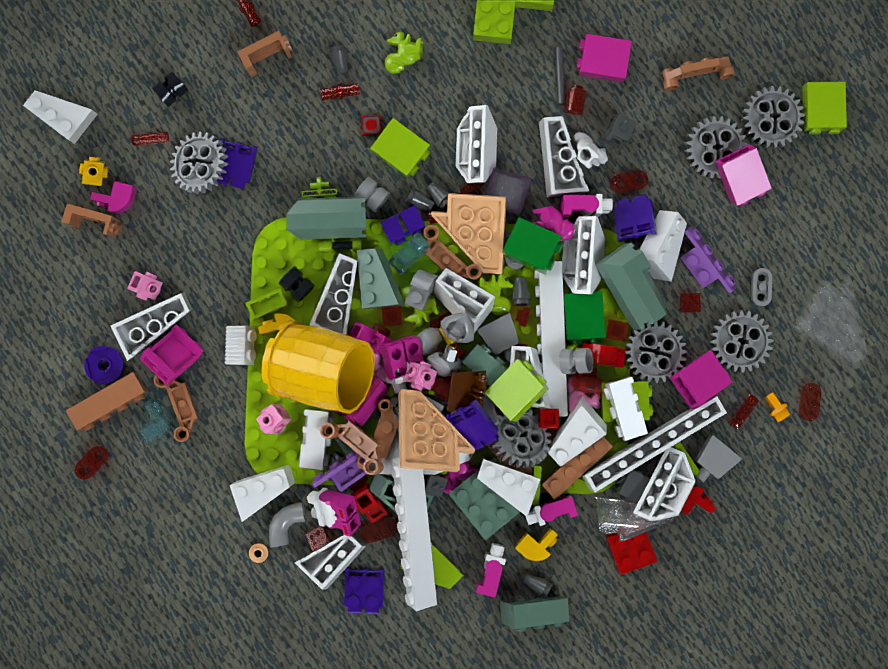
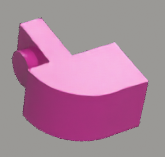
M114 181L111 196L92 192L90 200L96 202L95 205L107 208L108 205L107 211L112 214H120L132 206L137 188L133 185Z
M358 321L354 323L348 334L355 339L369 342L373 352L380 356L383 355L379 353L378 345L391 342L392 340Z

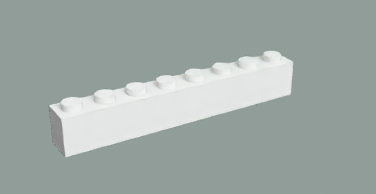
M555 261L552 270H547L546 275L534 270V277L538 278V286H535V298L539 297V305H536V317H539L540 324L536 325L537 336H540L537 352L538 355H541L540 365L543 377L547 381L546 385L549 388L547 394L551 409H559V417L568 416L566 374L561 372L559 365L560 351L565 349L562 261Z
M713 396L701 406L692 410H686L588 469L582 475V478L589 490L595 493L727 412L719 398Z
M399 457L392 459L393 467H391V474L395 484L393 492L397 502L395 510L399 520L397 529L401 538L399 547L403 556L401 565L405 575L403 577L407 593L405 600L408 606L412 607L415 611L437 605L423 470L400 468Z

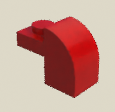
M582 343V348L591 349L595 365L624 368L626 349L608 345Z
M367 483L351 493V496H354L360 513H365L373 524L387 515L388 510L380 499L369 490L371 485Z
M693 486L681 512L688 516L694 505L697 504L712 514L717 507L712 505L713 500L705 495L701 497L704 489Z

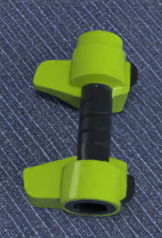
M334 238L319 240V251L324 252L325 259L332 262L336 249H350L353 259L358 261L357 250H362V238H351L348 242H335Z

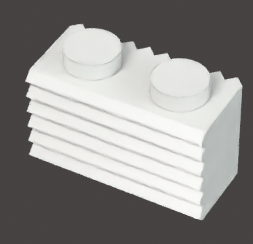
M227 326L225 364L254 365V360L256 359L254 341L257 338L255 327Z

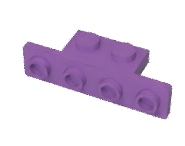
M689 227L685 230V234L695 247L680 257L702 288L719 279L729 293L733 292L736 289L734 278L725 272L723 263L714 257L712 248L701 239V233L696 228Z
M352 450L345 455L347 459L341 463L337 461L329 466L331 470L327 473L321 472L316 475L311 485L315 488L328 478H331L339 492H342L366 475L364 470L360 469L357 465V459L360 455ZM362 459L361 464L364 465L366 460Z

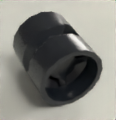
M173 71L164 78V82H159L152 88L168 107L176 101L177 96L181 97L188 91Z
M296 266L290 269L278 283L286 292L290 291V296L298 303L315 287V284L308 278H303V273Z

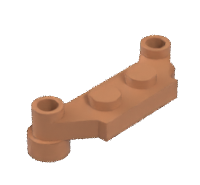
M707 57L695 63L688 61L679 68H668L662 71L664 90L670 91L679 88V79L717 71L721 80L732 78L735 76L734 67H731L729 57H722L720 59Z
M435 225L425 227L424 237L427 240L428 252L425 255L443 271L447 268L462 278H469L471 280L480 278L482 270L479 265L471 264L466 266L438 240L439 230ZM434 231L435 235L433 237L428 236V232ZM471 270H476V271H477V275H476V276H472V275L470 274V271H471Z
M155 375L154 384L167 390L179 422V427L174 431V438L178 442H185L190 438L195 419L199 418L186 382L180 383L174 380L167 386ZM182 431H185V437L181 436Z
M383 399L378 404L381 417L373 439L381 445L379 447L381 459H387L399 428V421L395 418L393 403L388 399ZM385 403L389 404L387 409H383L382 405ZM360 456L357 459V465L360 469L364 470L361 464L364 458Z
M348 421L347 424L340 425L324 423L321 426L320 434L323 438H340L366 460L363 465L366 474L376 475L383 471L384 465L381 462L379 452L381 445L354 422Z

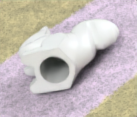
M582 132L575 133L574 139L578 150L577 159L587 168H591L592 164L599 166L608 161L605 148L599 149L587 134Z

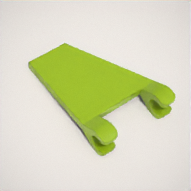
M431 542L435 584L451 589L464 575Z

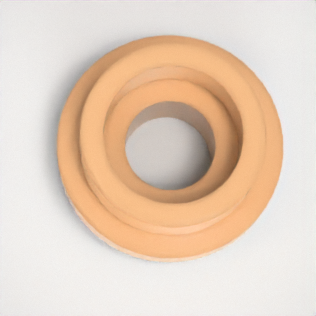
M254 544L249 550V557L253 562L261 563L267 559L268 549L264 544ZM256 550H260L262 552V555L260 557L255 555Z

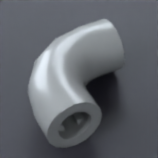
M303 502L283 507L273 516L269 525L270 547L289 544V527L294 523L306 521Z

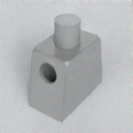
M509 313L476 330L494 356L502 352L507 362L511 360L512 346L519 343Z
M709 435L694 460L701 466L700 472L694 476L703 483L709 475L720 479L742 458L714 435Z

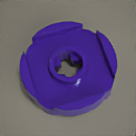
M99 346L92 349L85 359V372L94 382L111 384L123 375L124 359L117 349L109 346ZM102 360L109 362L107 370L100 368V364L103 363Z

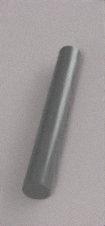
M556 47L558 105L566 104L563 48Z

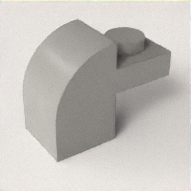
M419 269L410 283L412 286L404 304L424 311L430 294L434 295L435 282L439 276Z

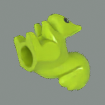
M397 32L392 38L387 39L389 45L398 47V52L391 53L385 58L386 70L392 74L400 73V71L404 70V66L412 65L417 60H421L423 54V41H421V38H418L416 42H411L412 37L410 34H407L405 38L403 32Z
M499 274L497 279H495V275H491L489 281H485L483 277L478 278L476 286L495 296L491 311L493 315L498 317L507 315L511 309V303L507 297L500 295L501 289L513 288L514 285L509 282L504 274Z
M411 286L403 287L400 291L402 299L405 301ZM430 294L424 311L414 308L415 313L404 320L409 321L416 327H422L423 318L426 322H430V314L441 315L436 296Z

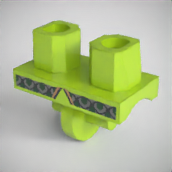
M317 177V183H310V189L317 188V190L302 191V197L336 198L338 190H323V188L329 187V182H322L321 177Z

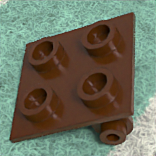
M486 370L452 373L447 411L458 410L460 407L465 408L471 405V402L477 400L484 407L482 399L485 398L483 393L486 392L485 387L488 381Z

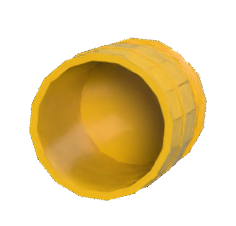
M293 320L281 323L277 328L279 332L275 339H269L262 360L261 376L263 383L268 385L267 392L273 396L287 397L293 401L321 409L335 410L348 414L357 410L368 394L374 375L375 359L369 342L331 330L306 326Z

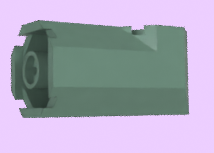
M299 197L286 214L287 230L299 239L366 237L365 197Z
M627 243L614 250L595 265L632 329L639 330L645 328L644 323L651 325L664 317L669 308L652 280L650 272L647 273L650 269V263L643 251L640 249L634 250L632 247L635 245Z

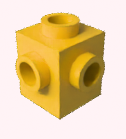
M89 156V160L85 159L84 164L80 163L79 175H83L82 184L102 186L103 178H107L108 167L105 166V162L101 161V158ZM91 168H95L97 173H92Z

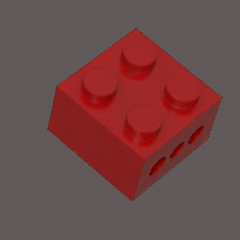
M642 523L605 536L620 575L658 562L645 526Z

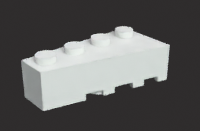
M563 117L543 118L539 122L547 198L587 193L589 189L585 184L584 175L576 159L577 155L571 145V139Z
M340 253L338 254L309 324L310 326L347 334L357 260Z
M185 292L115 323L111 325V328L128 361L193 309Z

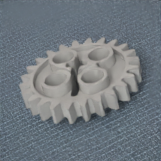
M771 86L768 92L766 87H764L762 94L756 91L755 97L751 95L749 97L750 102L745 103V107L748 109H744L742 113L747 116L743 117L741 121H745L747 124L743 128H749L746 135H753L751 141L758 139V146L764 142L765 148H768L770 144H772L773 149L778 144L780 147H783L785 142L790 144L792 142L791 138L796 139L798 137L795 132L800 133L802 131L799 126L805 124V122L800 120V118H803L805 114L800 113V110L804 107L797 105L800 99L793 100L795 93L790 96L788 95L789 89L782 92L781 86H779L775 91L774 87ZM778 104H783L786 107V111H781ZM759 105H765L767 112H762ZM771 114H773V117H777L775 121L773 118H770ZM780 122L787 125L786 131L780 128ZM761 123L768 126L767 132L761 129Z
M712 116L710 121L708 118L703 119L704 124L697 122L698 129L695 127L691 128L694 134H687V137L691 140L685 142L689 149L684 150V152L690 153L686 160L692 159L693 162L690 164V167L696 165L695 172L702 170L701 176H706L708 173L709 178H713L714 174L716 178H721L715 161L723 158L724 151L731 154L748 144L742 142L746 135H739L742 128L735 129L736 122L730 125V118L723 122V116H720L718 120H716L715 116ZM722 132L728 135L726 142L721 139ZM704 134H707L709 136V142L707 144L703 143L702 136ZM719 145V149L715 150L713 146ZM706 153L710 154L711 161L709 163H706L704 161V155Z
M201 131L199 134L193 132L192 137L186 135V142L180 140L181 147L175 146L177 153H172L175 159L170 161V163L174 164L170 170L175 172L172 178L176 179L175 183L180 185L181 189L195 194H199V192L206 193V189L212 191V184L218 186L216 180H223L221 173L227 172L223 169V166L228 165V163L224 162L228 158V155L224 154L227 149L222 147L223 142L219 141L217 137L207 132L206 134Z
M740 310L737 316L735 311L731 312V318L726 314L724 315L725 321L718 320L720 326H713L717 332L710 333L711 336L715 337V340L709 341V343L715 344L711 351H717L715 357L721 358L720 364L726 363L725 369H729L732 366V371L736 372L739 367L740 373H743L746 367L748 372L752 371V365L757 369L759 368L758 362L765 364L763 357H770L766 351L773 350L772 347L768 346V343L774 342V340L768 339L772 332H766L769 325L763 326L764 319L757 320L758 314H754L751 317L750 311H747L744 315L743 310ZM732 325L738 327L736 335H733L730 331ZM746 325L747 327H746V330H745V332H744V334H743V330H744L743 326ZM751 329L757 333V337L754 340L749 336ZM742 338V340L745 341V344L741 345V343L738 342V339ZM728 343L734 347V351L731 354L726 351ZM750 348L752 350L751 358L745 356V349Z
M655 322L651 327L649 323H645V328L639 329V332L632 330L634 337H627L631 343L625 344L629 348L625 352V354L629 355L625 361L631 362L628 369H635L633 375L640 373V380L646 376L648 383H650L652 378L654 383H658L659 378L661 382H666V377L670 379L671 373L675 374L678 372L676 368H683L680 361H686L682 354L687 353V351L682 350L681 347L685 346L686 343H680L683 336H676L678 330L671 331L672 325L665 327V322H660L658 326V323ZM647 335H649L652 338V343L650 346L646 345L645 343V337ZM665 340L670 342L669 350H665L663 347ZM639 347L656 349L658 352L671 354V358L642 351ZM642 354H645L648 358L646 364H642L640 361ZM660 359H664L666 362V366L663 369L658 365Z
M531 409L517 422L510 421L503 412L497 415L499 424L496 426L499 429L497 433L500 438L495 441L492 449L498 448L499 451L496 455L502 454V461L508 459L509 466L515 463L516 468H519L522 464L523 468L526 469L528 466L534 467L547 457L546 453L550 451L548 446L552 443V441L548 440L551 434L546 433L547 429H538V414L533 416Z

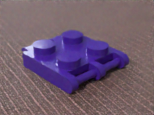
M220 138L219 141L223 142L222 147L228 145L235 147V149L224 147L227 149L224 154L228 155L224 162L228 163V165L223 166V169L227 172L221 173L223 180L217 179L216 181L219 184L228 185L229 179H231L230 186L244 189L246 183L250 184L258 146L241 145V142L232 143L225 141L224 138ZM240 148L252 151V153L240 150Z
M647 194L634 196V202H631L630 198L618 200L617 206L613 207L618 242H623L624 239L632 237L636 239L641 235L652 233V235L656 234L653 202L651 198H648Z
M477 400L472 401L471 405L465 408L460 407L453 414L448 413L445 415V418L475 448V451L484 447L485 444L489 445L500 438L497 433L499 429Z
M347 567L345 569L344 607H348V613L361 614L362 607H365V614H379V608H383L384 568H380V570H367V568L357 570ZM350 573H360V574H363V576H362V575H350ZM367 574H380V576H367Z

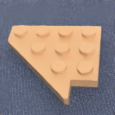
M449 193L447 212L432 211V217L474 264L481 267L483 273L503 274L504 256L502 251L505 243L507 197Z
M400 389L398 392L400 468L458 472L460 470L459 453L473 454L475 448L421 391Z

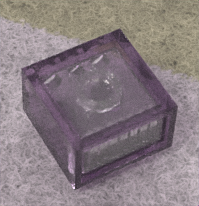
M493 168L486 195L507 197L506 212L522 216L532 179Z

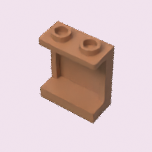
M277 31L237 52L252 78L258 75L253 64L280 50H284L289 59L291 58L290 51H292V48L286 36H281L280 32Z
M71 204L66 205L62 223L79 229L82 218L105 224L103 234L116 239V236L120 235L122 230L121 220Z

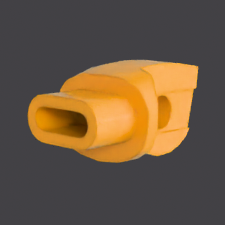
M773 392L765 397L773 410L769 415L771 417L774 416L777 422L790 415L786 408L788 405H781Z

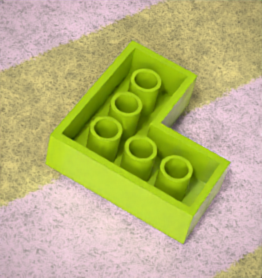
M477 0L473 40L511 44L515 7L552 11L554 0Z

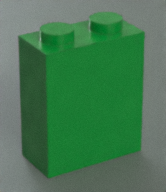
M519 217L502 253L504 257L546 275L547 270H552L555 263L553 258L556 253H560L564 243L561 242V235Z
M602 291L593 292V294H563L565 341H570V344H582V340H589L590 343H599L601 339L606 338Z

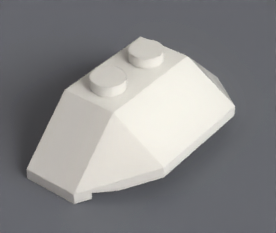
M487 105L469 107L467 114L463 117L457 128L456 167L465 178V181L467 183H483L487 181L496 167L497 126Z
M579 216L573 224V236L563 242L562 274L563 279L571 288L573 294H593L602 279L595 264L604 258L605 237L597 216Z
M672 447L665 450L633 514L650 522L680 514L695 484V478L685 453Z

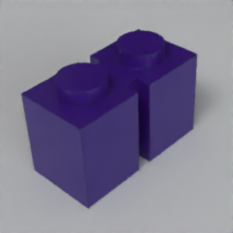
M416 206L400 212V216L408 230L404 232L397 215L381 222L391 245L396 244L398 246L406 242L405 238L413 235V237H417L424 233L425 224Z

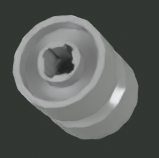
M369 176L358 187L354 196L365 197L367 206L373 212H377L386 202L390 193L385 188H377L378 183Z
M578 348L576 352L574 349H562L560 351L559 365L563 374H575L576 371L579 374L592 372L594 361L590 348Z

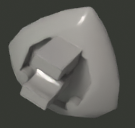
M456 313L445 317L441 321V329L450 340L458 343H469L474 340L473 324L467 313Z
M427 328L418 334L417 337H420L423 356H429L436 352L444 353L445 350L439 346L443 339L439 328Z
M447 345L444 354L436 352L428 357V363L432 365L431 368L437 371L438 375L449 377L452 376V373L459 372L462 369L463 364L456 357L457 350H454L455 347Z

